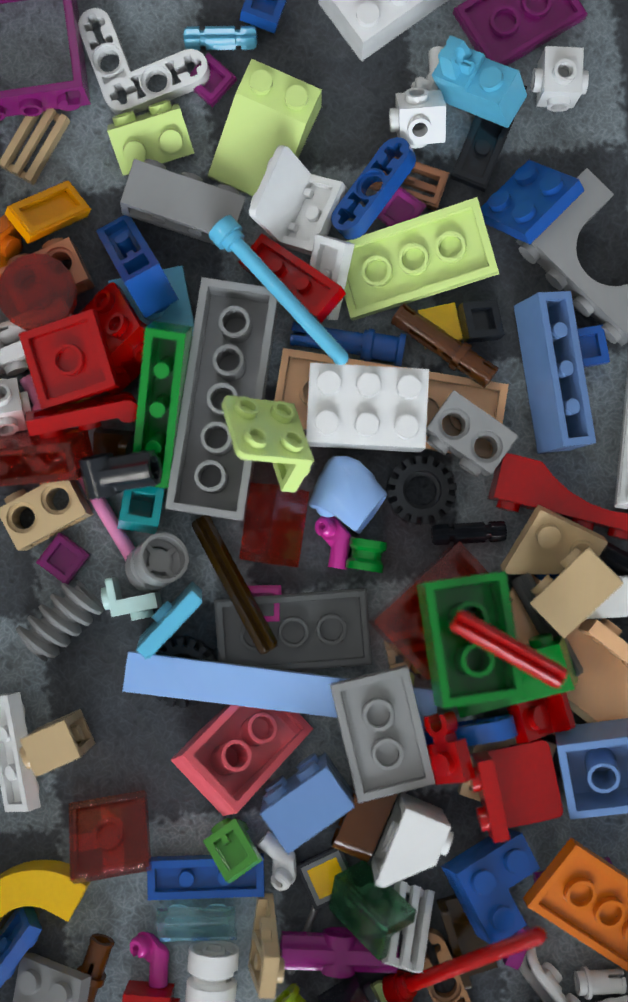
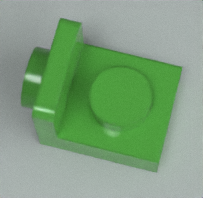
M227 818L220 821L211 829L212 835L203 840L227 883H232L263 861L246 832L249 829L246 822L237 818L233 820Z

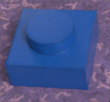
M245 0L241 9L240 21L275 34L287 0Z
M603 324L577 329L584 368L604 365L610 362L605 331L601 328Z

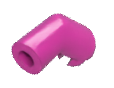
M322 516L315 523V531L331 547L328 567L346 570L345 566L346 560L349 557L351 534L338 518Z
M138 933L130 942V952L134 957L144 958L150 963L149 986L152 988L168 986V948L153 933Z

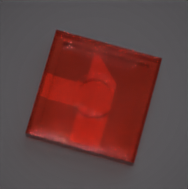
M145 790L69 803L70 881L73 884L152 871L148 799Z

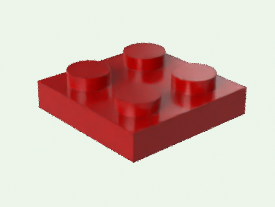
M90 309L19 333L41 410L48 411L120 387L96 310Z

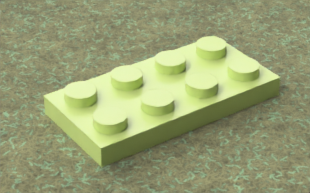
M478 197L362 235L357 239L346 241L355 245L344 290L346 295L344 297L350 319L354 321L401 306L403 303H411L498 275V267Z

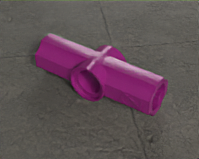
M328 927L323 929V932L281 931L279 951L280 958H284L285 970L320 971L323 975L332 978H349L354 976L355 972L397 973L398 969L397 967L381 963L386 935L357 934L355 930L346 927ZM398 941V947H397L396 958H399V954H400V953H399V941Z

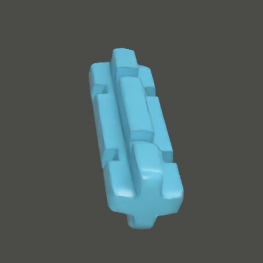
M187 26L184 28V45L186 49L201 50V46H206V50H236V46H241V50H254L257 46V30L254 26H240V30H235V26H205V30H200L199 26Z

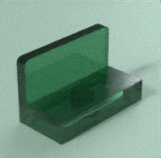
M363 860L334 877L329 905L330 911L381 961L387 957L391 936L415 921L417 910L391 885L384 888L375 885L372 867Z

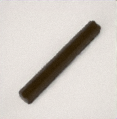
M204 515L192 522L193 530L260 654L272 651L277 647V640L211 517Z

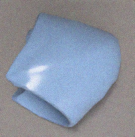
M333 456L326 462L320 473L308 504L311 508L316 509L319 515L323 517L335 516L357 534H360L383 504L387 493L377 482L373 473L361 461L350 456Z

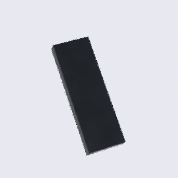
M475 115L450 179L485 192L514 119L509 127L506 128Z

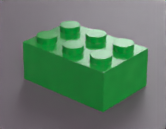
M506 571L417 584L434 704L441 708H450L526 696L521 669L450 629L455 614L458 611L464 610L517 640Z

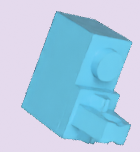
M450 35L446 41V46L441 49L438 55L439 63L432 73L438 90L442 92L445 103L508 128L527 97L519 70L487 59L484 53L470 49L464 40Z

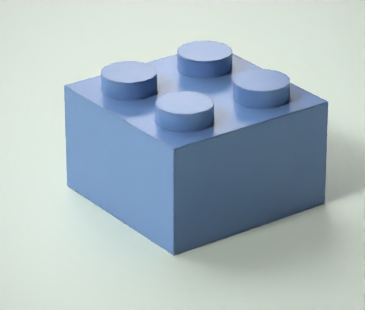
M628 718L577 724L574 729L555 732L570 820L628 813Z
M326 752L320 757H317L315 753L309 755L296 766L298 769L297 773L287 780L282 775L264 789L266 794L263 796L260 815L287 854L355 807L351 788Z

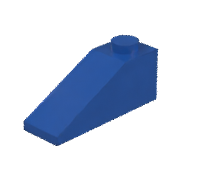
M123 215L96 230L144 318L166 310L170 304L179 300L159 262L131 217Z

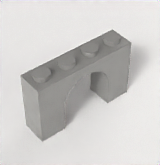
M586 168L577 177L580 179L585 191L530 245L518 239L516 242L520 245L519 252L528 262L532 264L537 262L547 272L545 277L554 288L571 291L572 298L574 299L573 306L579 313L585 317L591 316L599 325L603 324L601 328L605 331L606 339L613 344L618 342L623 346L628 343V284L608 286L595 281L583 270L577 257L576 246L581 229L614 195Z

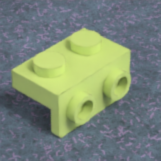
M164 100L148 106L150 111L148 113L135 116L134 111H129L112 117L113 123L107 125V132L123 176L130 173L134 159L142 162L146 159H151L163 164L194 154L179 103L171 105L170 100Z

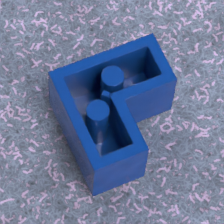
M510 828L508 829L510 840L494 843L491 837L488 836L441 866L476 935L489 944L508 938L527 926L508 889L540 869L523 834Z

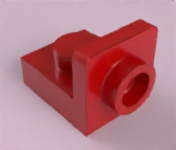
M566 692L507 706L508 713L514 716L518 733L515 737L517 744L529 743L551 733L568 731L576 727Z

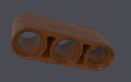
M352 792L355 807L341 817L338 826H341V828H336L331 847L368 862L374 852L398 793L358 803L356 794Z

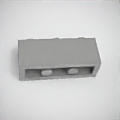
M134 159L120 201L123 215L213 245L215 244L208 235L219 220L231 215L239 223L246 196L240 195L237 189L225 184H219L216 187L204 183L201 177L190 172L178 174L166 170L165 165L155 160L146 159L142 162Z

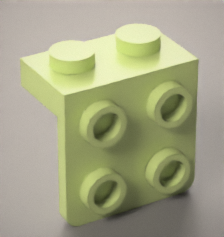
M225 396L221 406L236 455L243 460L272 462L281 491L296 492L304 477L309 474L314 458L294 403Z

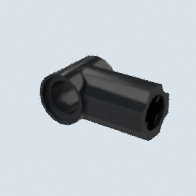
M154 450L114 456L113 452H107L78 460L87 499L105 498L119 494L122 490L156 486L161 483L162 464L160 457L156 455Z

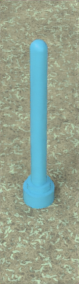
M231 215L219 220L208 235L219 249H225L227 252L232 251L336 364H346L349 359L348 353L244 241L245 236L242 233V226Z

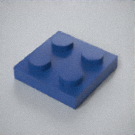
M528 160L516 170L515 174L497 192L489 197L488 201L481 207L485 224L530 245L585 190L580 179Z

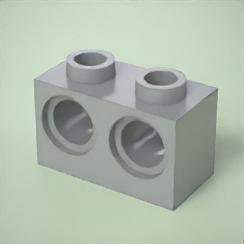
M455 390L448 396L426 428V435L429 437L426 442L444 455L449 451L461 459L458 465L475 477H478L480 473L485 477L491 475L519 436ZM452 416L459 420L461 424L459 435L450 436L444 432L442 428L444 417ZM483 438L491 443L493 452L489 459H483L476 454L474 444L477 439Z

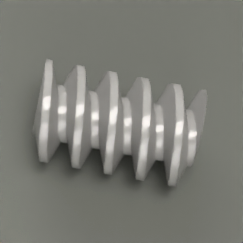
M77 579L75 580L77 584L75 587L66 583L61 585L66 595L64 598L54 593L49 596L54 604L52 609L43 604L38 607L43 616L41 620L32 615L27 617L32 627L30 631L20 625L16 628L25 646L43 661L47 662V657L56 658L60 654L58 646L67 647L71 643L69 635L77 637L82 632L79 623L89 626L93 622L90 612L100 615L104 611V607L99 599Z

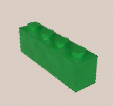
M153 321L145 327L133 452L155 451L156 455L160 457L163 471L161 473V483L153 487L168 489L193 327Z

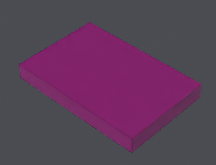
M467 0L455 7L452 13L476 51L484 53L487 59L506 66L582 22L588 15L579 0Z

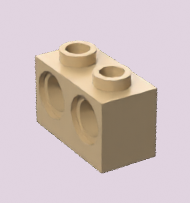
M59 471L52 472L38 480L39 487L28 493L25 489L16 491L4 499L6 504L0 507V518L18 551H27L57 535L59 532L94 515L73 475L68 473L60 474ZM64 489L69 495V502L64 509L58 510L53 504V497L57 491ZM29 507L34 512L35 520L32 526L26 529L20 523V514Z

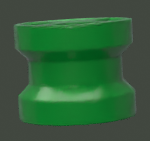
M350 537L349 546L352 548L351 557L346 560L345 567L383 573L384 565L381 562L382 553L387 549V542Z

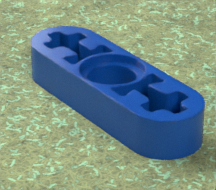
M395 137L389 139L380 147L334 209L331 217L332 224L345 239L354 240L365 234L414 168L416 154L404 138ZM382 182V186L376 194L366 196V191L371 184Z
M513 714L458 722L455 732L457 739L466 738L467 746L500 742L518 735ZM423 729L426 745L434 743L433 737L428 734L426 729Z

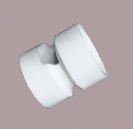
M207 939L190 944L187 970L192 976L186 982L185 1002H236L237 981L233 977L234 972L238 970L239 947L229 941Z

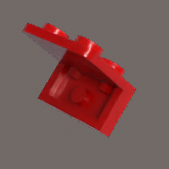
M111 282L99 291L79 313L90 309L98 312L120 387L107 392L115 394L124 390L141 373L145 327L148 325L139 320L121 287Z
M538 739L529 743L514 744L471 753L476 778L470 780L473 792H479L481 807H476L479 826L482 832H488L494 843L510 840L509 828L557 819L562 816L563 806L551 749L545 740Z

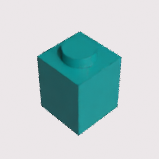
M150 486L124 490L117 528L156 534L159 526L164 488Z

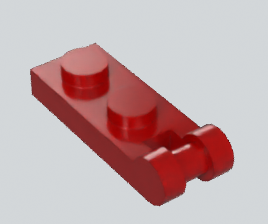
M119 392L72 402L48 411L38 409L26 412V424L29 436L39 435L41 439H48L61 435L63 429L78 426L79 430H90L100 427L102 425L101 421L118 418L124 423L134 422L137 416L138 404L131 393Z

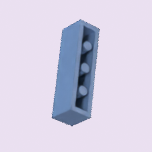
M571 291L538 292L514 305L537 453L570 451L595 444L596 438Z

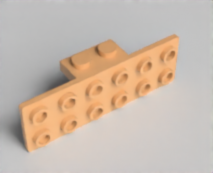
M531 574L536 584H538L540 580ZM512 587L509 594L516 638L519 642L526 645L529 644L528 639L539 635L515 589ZM602 618L600 621L585 619L566 637L583 667V673L577 677L578 681L575 690L567 691V697L597 722L628 718V643L619 637L623 631L606 618Z

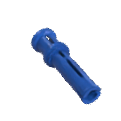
M293 322L291 331L306 336L290 334V346L322 349L298 322ZM324 327L348 354L361 355L360 359L368 362L375 359L393 362L395 366H402L406 333L392 336L376 333L373 328L365 329L364 333Z

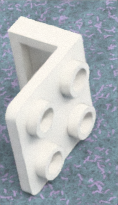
M279 145L267 164L266 172L257 192L252 197L249 215L282 247L312 255L316 234L328 236L333 225L331 221L332 213L347 193L348 188L341 181L311 174L289 147Z

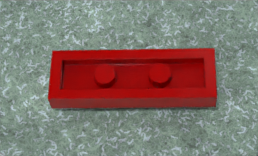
M263 233L251 245L250 248L320 323L327 318L346 295L342 286ZM239 260L238 263L241 265V267L249 274L255 277V275L244 265V263L241 260Z

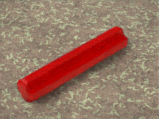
M464 610L458 611L455 614L450 625V629L453 632L551 687L559 688L564 683L568 674V670L564 666Z

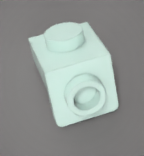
M118 577L106 578V587L101 588L103 607L105 610H110L111 617L130 613L131 621L153 616L154 608L161 607L162 605L160 592L122 599Z

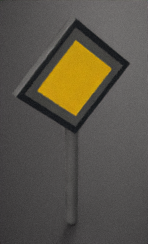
M331 848L296 865L312 902L303 931H311L320 908L348 896L349 891L354 888L359 889L346 857L340 850ZM287 970V973L293 975L295 970Z

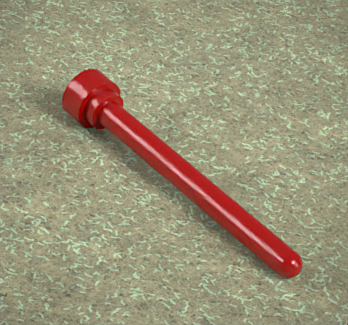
M541 927L531 928L423 970V973L411 974L399 970L397 973L386 975L382 981L384 997L387 1002H411L418 990L543 944L547 939L546 931Z

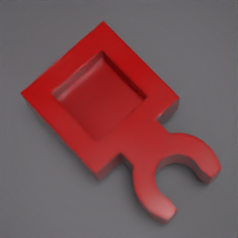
M454 711L441 715L435 713L424 717L426 731L433 737L434 743L427 745L436 785L464 783L475 779L466 738L457 739L455 732L458 727V721Z

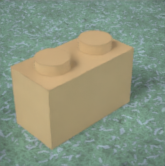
M576 547L560 562L565 569L554 580L547 575L531 590L536 597L530 604L564 639L624 584L623 580L590 547L583 552Z
M78 709L38 727L21 738L20 743L22 747H20L19 751L25 767L32 769L35 777H38L80 758L96 743L81 709Z

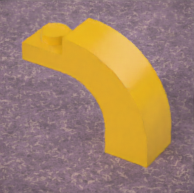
M34 860L13 866L0 874V922L9 911L25 906L42 908L68 922L76 911L92 879L76 882L75 866L56 860Z

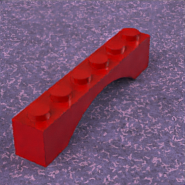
M506 453L495 468L488 499L497 501L496 508L518 513L520 507L535 510L537 505H540L592 531L594 526L608 529L607 536L628 541V513L610 511L593 505L570 492L552 475L542 461Z

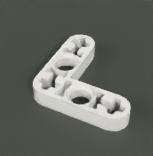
M92 8L83 12L79 18V32L106 103L116 115L129 111H134V114L149 109L148 106L154 103L172 100L194 91L193 88L200 84L204 86L209 80L210 69L205 56L195 49L183 50L131 71L116 29L108 14L102 9ZM99 22L101 25V32L106 43L99 44L92 31L93 23ZM113 54L119 57V65L115 70L107 72L101 69V60L105 56ZM193 62L197 66L201 63L202 65L197 67L198 74L191 77L187 72V64ZM175 69L180 83L175 84V80L169 70ZM154 75H163L167 78V85L160 92H152L148 89V81ZM137 83L140 84L145 95L143 98H140L135 86ZM120 90H124L128 95V102L122 105L116 100L119 98L118 92Z

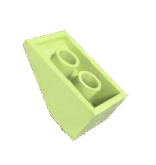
M251 59L235 94L208 177L253 197L264 177L267 164L279 145L289 147L296 157L299 158L321 109L322 89Z

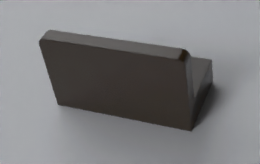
M455 894L436 900L454 958L490 945L476 935ZM496 961L461 974L460 977L464 989L472 988L469 976L498 968Z

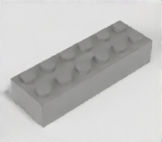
M201 277L165 505L167 510L246 522L255 461L243 460L236 455L221 403L224 397L228 395L265 400L279 301L264 286Z

